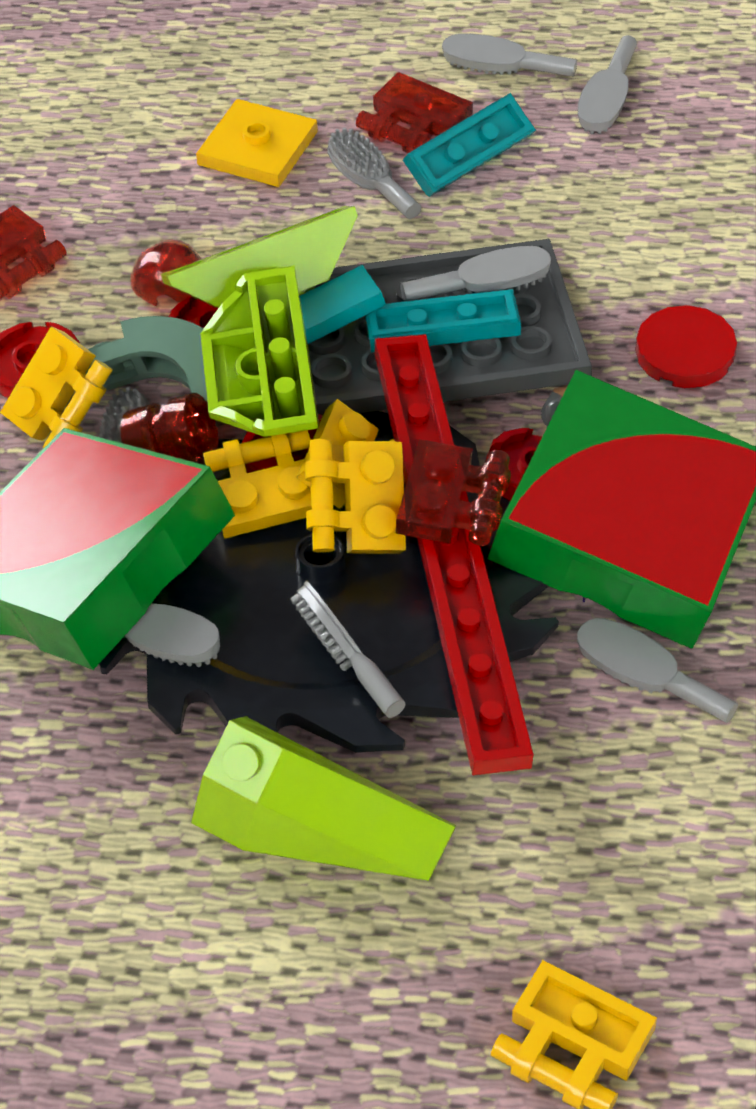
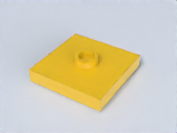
M236 99L197 151V164L280 187L317 134V120Z

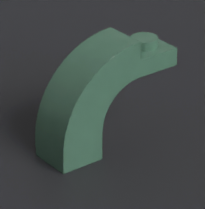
M145 316L120 321L124 338L112 342H101L88 349L96 355L94 360L97 359L113 369L103 386L106 390L115 389L148 378L161 377L173 379L190 389L195 408L206 430L225 425V423L211 419L208 412L200 335L204 328L186 320L173 317Z

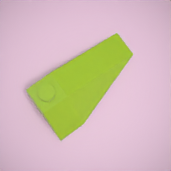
M246 716L229 720L203 773L191 821L192 824L243 851L427 881L430 880L457 826Z

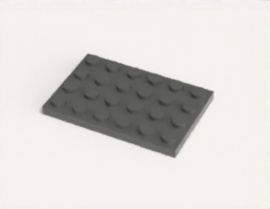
M550 239L335 267L329 279L330 281L363 265L381 290L386 304L404 302L400 289V284L403 282L457 271L464 261L494 250L517 246L541 247L551 256V264L546 277L543 278L542 282H538L537 279L534 286L531 285V282L528 283L527 288L521 285L519 291L516 290V287H513L521 320V335L429 346L443 402L567 385L575 370L592 376V365ZM460 289L422 299L466 295L467 290ZM365 316L308 344L318 414L324 415L325 410L336 399L359 414L387 410L375 352L371 353Z

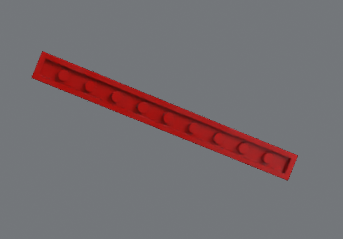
M423 334L375 339L374 354L395 442H402L403 479L472 776L532 769L534 754L427 336Z

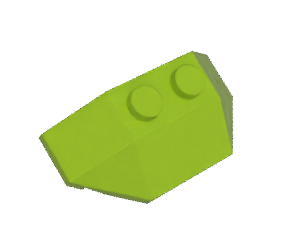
M343 206L161 274L164 284L218 309L236 290L235 285L243 274L295 265L299 295H302L316 288V285L329 281L358 214L355 206Z
M295 265L245 273L235 285L236 290L221 304L200 333L209 416L216 421L263 437L317 429L319 427V419Z

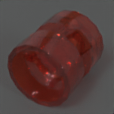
M189 393L170 398L167 403L162 405L152 403L130 409L122 417L120 429L123 444L191 462L204 460L203 453L216 450L218 446L216 421L210 418L208 403L198 393Z

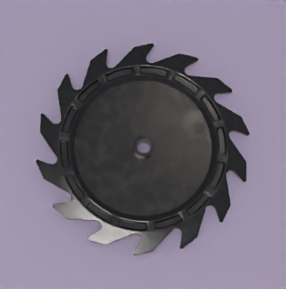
M375 411L361 414L368 422L379 429L374 441H390L394 439L388 413ZM450 426L504 641L511 662L533 655L558 628L559 621L556 617L520 620L513 617L515 613L549 586L487 559L499 524L510 501L496 491L489 490L484 486L476 444ZM199 438L164 451L161 454L206 465L203 456L204 452L223 448V442L235 439ZM229 468L213 472L217 481L231 478ZM405 483L406 551L401 554L347 553L346 532L334 531L335 551L314 552L312 531L306 528V518L225 539L221 530L187 569L171 580L152 602V604H165L186 609L214 623L220 635V648L217 653V659L211 658V662L208 665L202 662L201 667H197L195 663H192V666H187L184 662L182 665H179L176 661L170 663L168 659L163 661L160 657L154 658L153 654L148 655L145 651H140L138 647L133 646L124 636L99 663L101 674L107 675L128 653L138 651L146 654L148 708L175 734L182 733L187 707L195 702H204L213 709L225 727L229 720L246 716L277 733L285 726L293 725L355 753L404 750L405 740L379 721L380 718L386 715L360 683L353 666L346 671L340 668V664L336 663L331 653L327 651V648L322 645L321 640L317 638L311 627L307 625L306 620L301 617V613L296 610V604H292L291 597L297 594V590L304 586V582L308 581L354 640L361 652L379 667L405 701V708L398 714L399 716L459 718ZM345 504L340 509L333 505L334 510L346 511Z

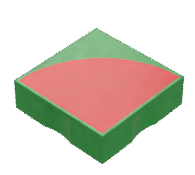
M575 370L501 519L487 559L529 578L541 581L543 584L559 591L588 598L609 609L622 619L693 649L713 610L756 502V446Z
M63 428L0 491V635L23 638L33 643L41 651L94 670L142 618L161 590L178 574L187 569L235 516L210 466Z

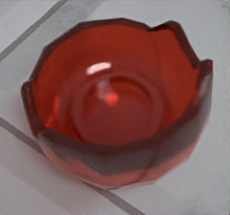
M168 239L161 241L143 251L136 259L130 278L131 289L137 297L142 298L153 306L159 304L157 298L161 295H167L176 302L184 301L190 296L164 284L161 274L196 262L202 258L189 244L181 240Z

